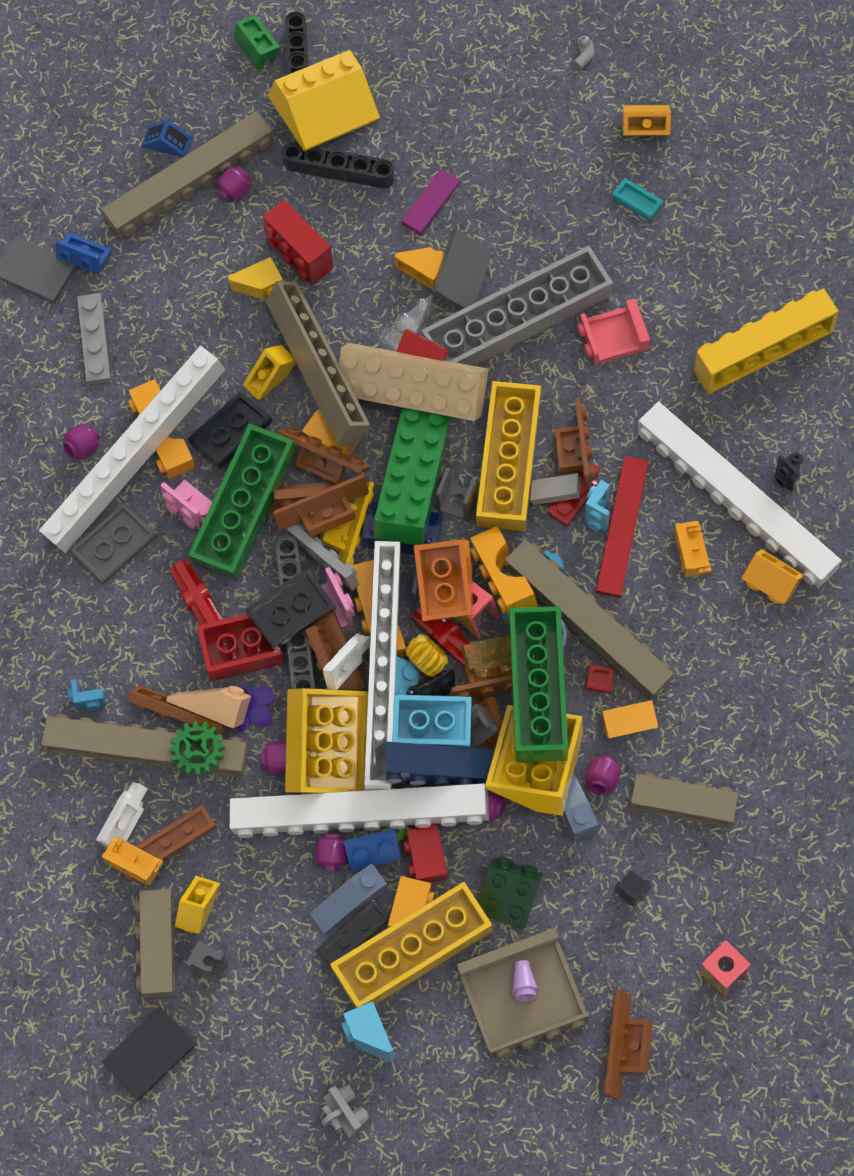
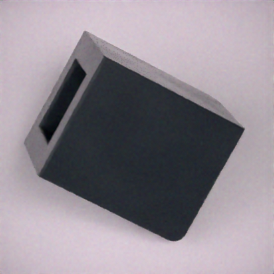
M630 870L621 882L618 881L615 885L614 892L636 907L651 888L652 880L649 878L643 880Z

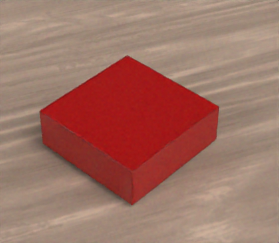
M590 664L586 690L611 694L615 668Z

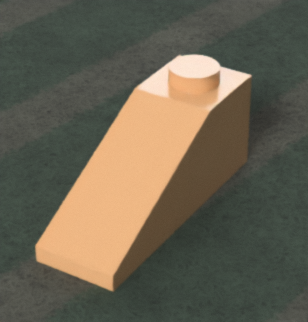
M229 686L177 692L167 696L166 701L228 727L235 728L243 724L251 696L243 693L244 690L239 687Z

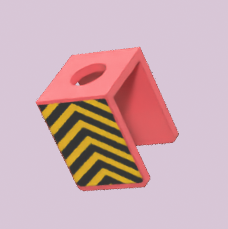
M472 581V595L475 600L473 615L454 617L457 624L479 640L481 635L474 618L483 609L497 620L501 616L493 596Z
M725 940L701 964L700 974L725 997L729 986L741 974L744 976L748 975L751 964ZM723 957H726L734 965L733 969L729 972L720 970L718 966L719 960Z

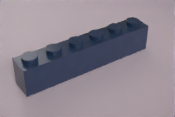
M385 741L375 749L376 779H384L387 783L410 781L412 785H422L426 782L434 783V786L486 784L495 750Z

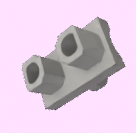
M349 1085L339 1089L334 1086L328 1090L329 1093L323 1098L327 1105L322 1108L326 1117L321 1123L324 1127L332 1124L336 1131L342 1128L347 1137L351 1138L368 1120L369 1115L363 1107H359L354 1111L350 1109L348 1103L355 1099V1094Z

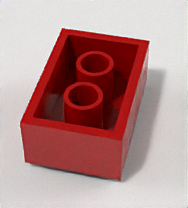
M285 199L263 216V229L266 233L267 238L265 240L273 250L277 248L281 253L283 261L287 265L292 264L296 268L297 275L303 281L307 279L313 285L334 268L331 246Z
M247 614L197 626L207 673L211 682L284 664L280 647L273 650Z

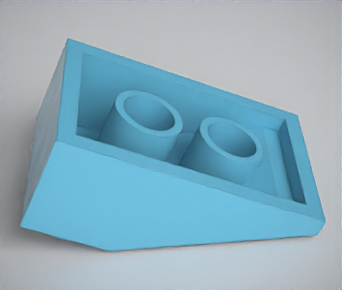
M394 695L392 742L470 747L471 697Z

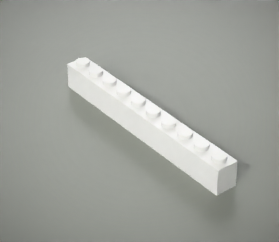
M200 345L39 531L66 554L226 370L220 361Z
M659 401L638 421V434L644 441H651L661 456L665 458L668 456L681 473L686 472L690 475L693 483L700 489H706L716 504H723L733 519L741 520L747 525V530L753 536H759L765 541L766 547L771 552H778L787 565L796 568L800 573L804 574L803 579L809 585L814 584L820 588L839 569L841 564L839 557Z
M375 541L365 791L392 789V783H387L384 779H376L375 749L385 741H393L401 561L400 542Z
M485 784L230 799V829L235 835L238 834L240 838L253 837V834L263 833V836L271 837L277 836L278 832L301 835L303 831L312 830L314 833L324 834L328 833L329 829H339L340 832H352L354 828L375 831L379 830L382 826H390L391 829H403L405 825L427 828L434 823H441L442 826H455L457 822L479 825L482 824V821L489 820L488 789H485Z

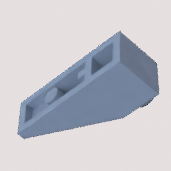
M573 773L563 818L573 841L597 833L598 823L589 801Z
M371 863L347 880L309 914L325 935L360 911L373 899L376 900L388 891L387 883Z

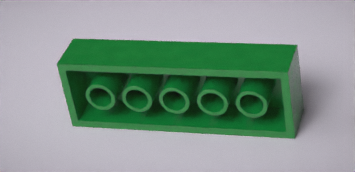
M402 407L374 518V539L410 545L424 544L449 438L450 416Z
M250 423L248 424L188 554L194 564L238 581L273 505L274 490L280 489L297 452L294 440Z
M561 606L509 608L516 762L568 761Z

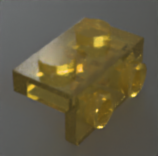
M510 634L461 646L468 676L477 674V678L492 675L491 670L500 668L501 673L511 670Z

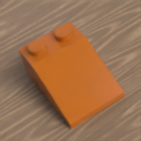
M460 539L414 546L422 620L428 621L473 615L472 564L469 541Z

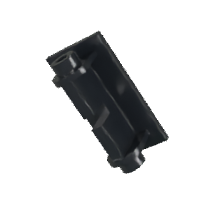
M794 452L787 458H784L782 455L778 458L775 479L781 487H787L791 492L794 489L795 481L800 476L799 469L804 461L802 454Z
M455 669L441 671L434 677L431 676L425 679V683L420 682L410 686L406 695L446 696L450 694L451 688L456 686Z

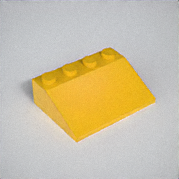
M350 50L275 80L267 95L304 152L380 119L363 69Z
M287 689L285 792L335 793L365 791L368 691Z
M507 705L485 789L536 812L563 816L583 737L582 716L566 714L568 761L516 762L513 706Z

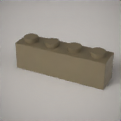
M643 772L642 775L636 774L630 810L732 828L738 792H733V789L720 786L716 789L707 787L708 785L702 782L689 784L682 782L681 779L676 777L662 779L657 778V775L653 773Z
M171 889L139 891V899H135L136 915H140V924H136L135 927L136 940H140V950H136V964L141 968V976H136L137 992L141 991L144 999L175 997L173 893Z

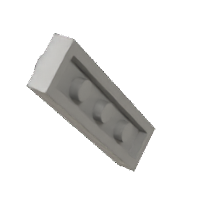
M101 293L77 296L87 385L111 382Z
M301 523L284 529L287 536L294 537L298 546L325 569L330 567L333 574L337 572L342 583L353 591L359 585L355 576L357 571L348 562L343 564L338 554L332 549L329 551L325 549V545L318 537L310 538Z

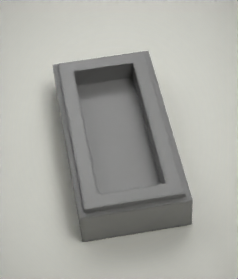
M576 473L532 480L530 501L533 505L579 498L581 477Z

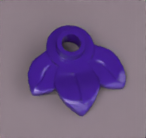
M248 685L238 686L244 690L243 693L250 695L251 698L244 722L236 728L244 732L251 722L259 726L270 725L271 711L267 705L276 698L272 691L262 686L254 689Z

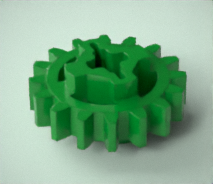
M194 721L193 727H189L185 723V730L183 732L178 729L176 730L178 738L170 739L171 744L174 745V747L169 748L170 754L174 755L171 760L173 764L178 763L177 768L180 772L186 768L187 776H190L194 771L197 777H201V771L204 770L210 775V767L213 766L218 769L217 760H224V755L220 752L226 750L225 745L220 743L223 741V737L221 734L216 735L218 731L215 726L209 730L207 722H204L202 727L198 725L197 721ZM213 741L214 751L211 754L209 751V747L212 745L211 742ZM182 744H184L186 747V750L183 752V756H181ZM192 746L196 748L201 747L203 753L201 751L199 752L198 750L193 751Z

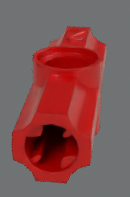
M181 560L175 563L169 569L170 573L181 590L180 594L185 604L188 605L187 607L190 612L193 611L199 624L203 625L222 620L212 602V597L203 581L199 580L191 563L188 560Z
M421 606L415 611L412 620L444 652L447 651L459 662L464 668L471 666L480 656V651L463 636L462 631L454 622L449 619L423 621Z

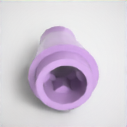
M527 960L517 961L514 963L512 994L520 1002L534 1000L538 988L530 968V962Z

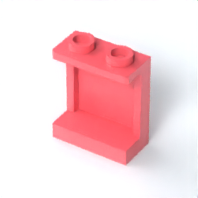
M635 298L627 300L625 308L589 318L586 317L585 313L580 314V323H577V330L579 336L585 338L584 350L587 358H592L594 365L649 350L650 338Z

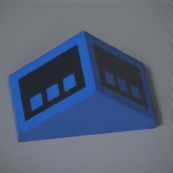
M165 120L148 126L141 147L183 158L187 155L193 138L169 120Z

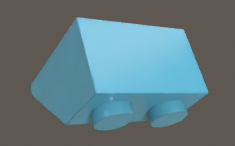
M373 1001L343 1013L345 1022H342L341 1025L348 1043L353 1041L357 1049L386 1061L392 1062L395 1060L393 1049Z

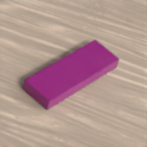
M440 169L402 219V225L421 236L458 188L460 179Z

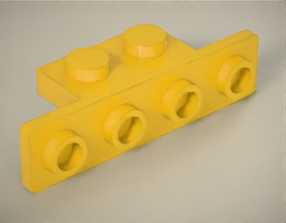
M367 482L369 494L356 499L354 504L349 502L356 519L321 533L320 540L325 546L340 552L339 557L343 564L347 562L350 565L354 564V550L360 543V530L367 520L366 510L374 496L372 491L374 487L373 482Z

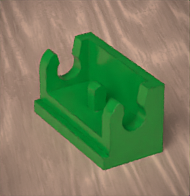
M256 14L236 22L234 39L257 71L264 68L265 61L268 58L273 63L276 60L277 51L280 47Z

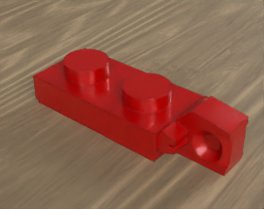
M593 464L596 478L600 473V467ZM581 471L578 472L581 477L579 498L554 502L547 511V515L566 527L570 525L588 501L586 497L590 489H587L585 475ZM595 479L591 480L592 486H597L598 482Z

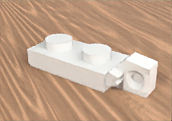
M357 633L323 668V675L327 689L337 690L362 663L361 655L371 644L370 636Z
M132 782L129 789L124 791L119 797L96 841L107 848L115 836L127 841L144 810L141 800L147 791L146 787L140 783Z

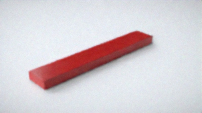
M624 457L596 594L621 598L648 468V460Z

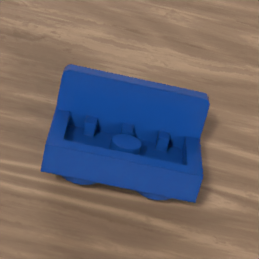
M70 232L64 241L58 239L56 242V258L96 274L100 273L111 257L110 248Z
M394 829L344 841L351 872L361 871L371 863L377 866L401 860Z

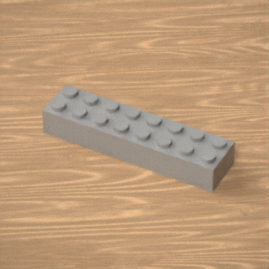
M587 246L421 330V335L449 350L445 361L475 366L611 297L613 282L590 246Z

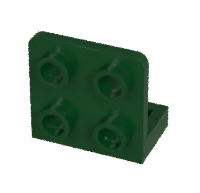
M494 857L489 865L478 904L488 918L524 928L527 924L536 890L541 883L543 873L531 865L520 866L514 864L509 858Z

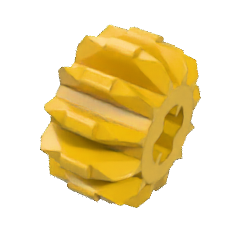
M419 634L406 647V655L409 657V660L428 676L434 677L448 663V658L444 651L433 639L426 635Z

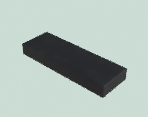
M373 899L324 942L316 952L331 968V963L368 941L387 924L390 915Z

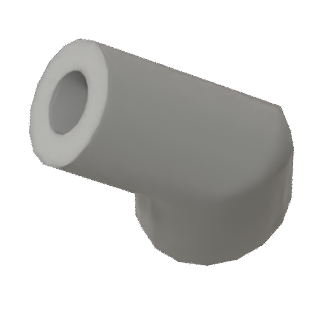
M585 35L578 39L580 55L573 61V65L579 70L586 66L595 55L593 42Z

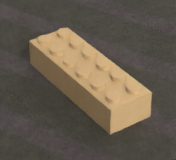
M353 343L341 347L339 365L357 399L472 421L482 416L488 376L487 368L450 361H439Z

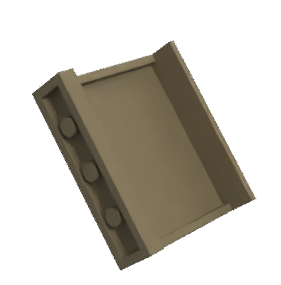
M555 928L457 964V971L490 1057L504 1058L512 1054L511 1050L521 1046L522 1049H527L536 1045V1040L543 1037L551 1040L562 1035V1030L571 1027V1030L574 1031L586 1026V1021L589 1020L590 1015L585 1009L559 944V937ZM520 960L530 962V968L538 988L536 998L527 1002L517 1001L515 995L512 994L514 963Z

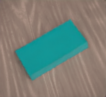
M626 178L622 180L611 195L612 199L648 221L653 219L664 203L663 200Z

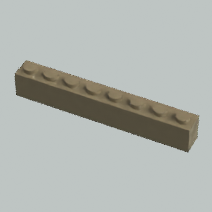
M257 111L103 207L101 210L104 220L119 239L131 236L137 228L144 224H150L155 220L156 216L172 210L181 200H187L200 188L210 186L228 167H235L241 162L246 163L260 150H267L274 142L271 128Z
M276 281L266 299V303L337 445H358L370 424L298 283Z
M525 539L505 559L504 568L514 577L525 576L535 596L547 607L561 606V619L641 693L649 700H652L671 680L674 674L671 671V666L666 661L657 659L653 655V650L646 643H640L636 640L634 633L627 626L622 627L615 621L616 617L608 609L603 610L597 604L598 601L589 592L584 593L572 576L563 574L560 571V566L554 560H548L542 555L543 552L538 545L533 542L530 544Z
M56 714L55 717L47 716L41 743L45 752L178 769V763L173 764L171 760L174 755L169 752V748L174 747L170 739L178 738L176 733L169 732L168 729L155 727L154 730L144 729L143 726L138 724H130L129 727L119 726V723L114 721L96 723L93 719L85 717L80 718V720H74L62 714ZM229 737L228 740L223 739L220 743L225 745L226 750L220 752L224 755V760H217L218 769L213 766L210 767L211 774L244 778L249 751L247 742H243L242 739L236 737ZM213 741L211 742L212 745L209 747V751L211 754L214 751ZM184 744L181 746V756H183V752L186 750ZM192 746L193 751L198 750L199 752L201 751L203 753L201 747L196 748Z

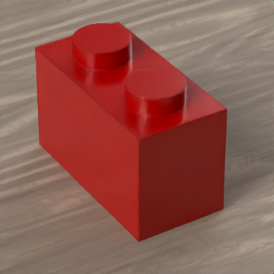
M437 824L427 828L407 830L408 838L403 839L406 854H411L413 863L408 864L411 879L416 878V880L428 883L448 880Z

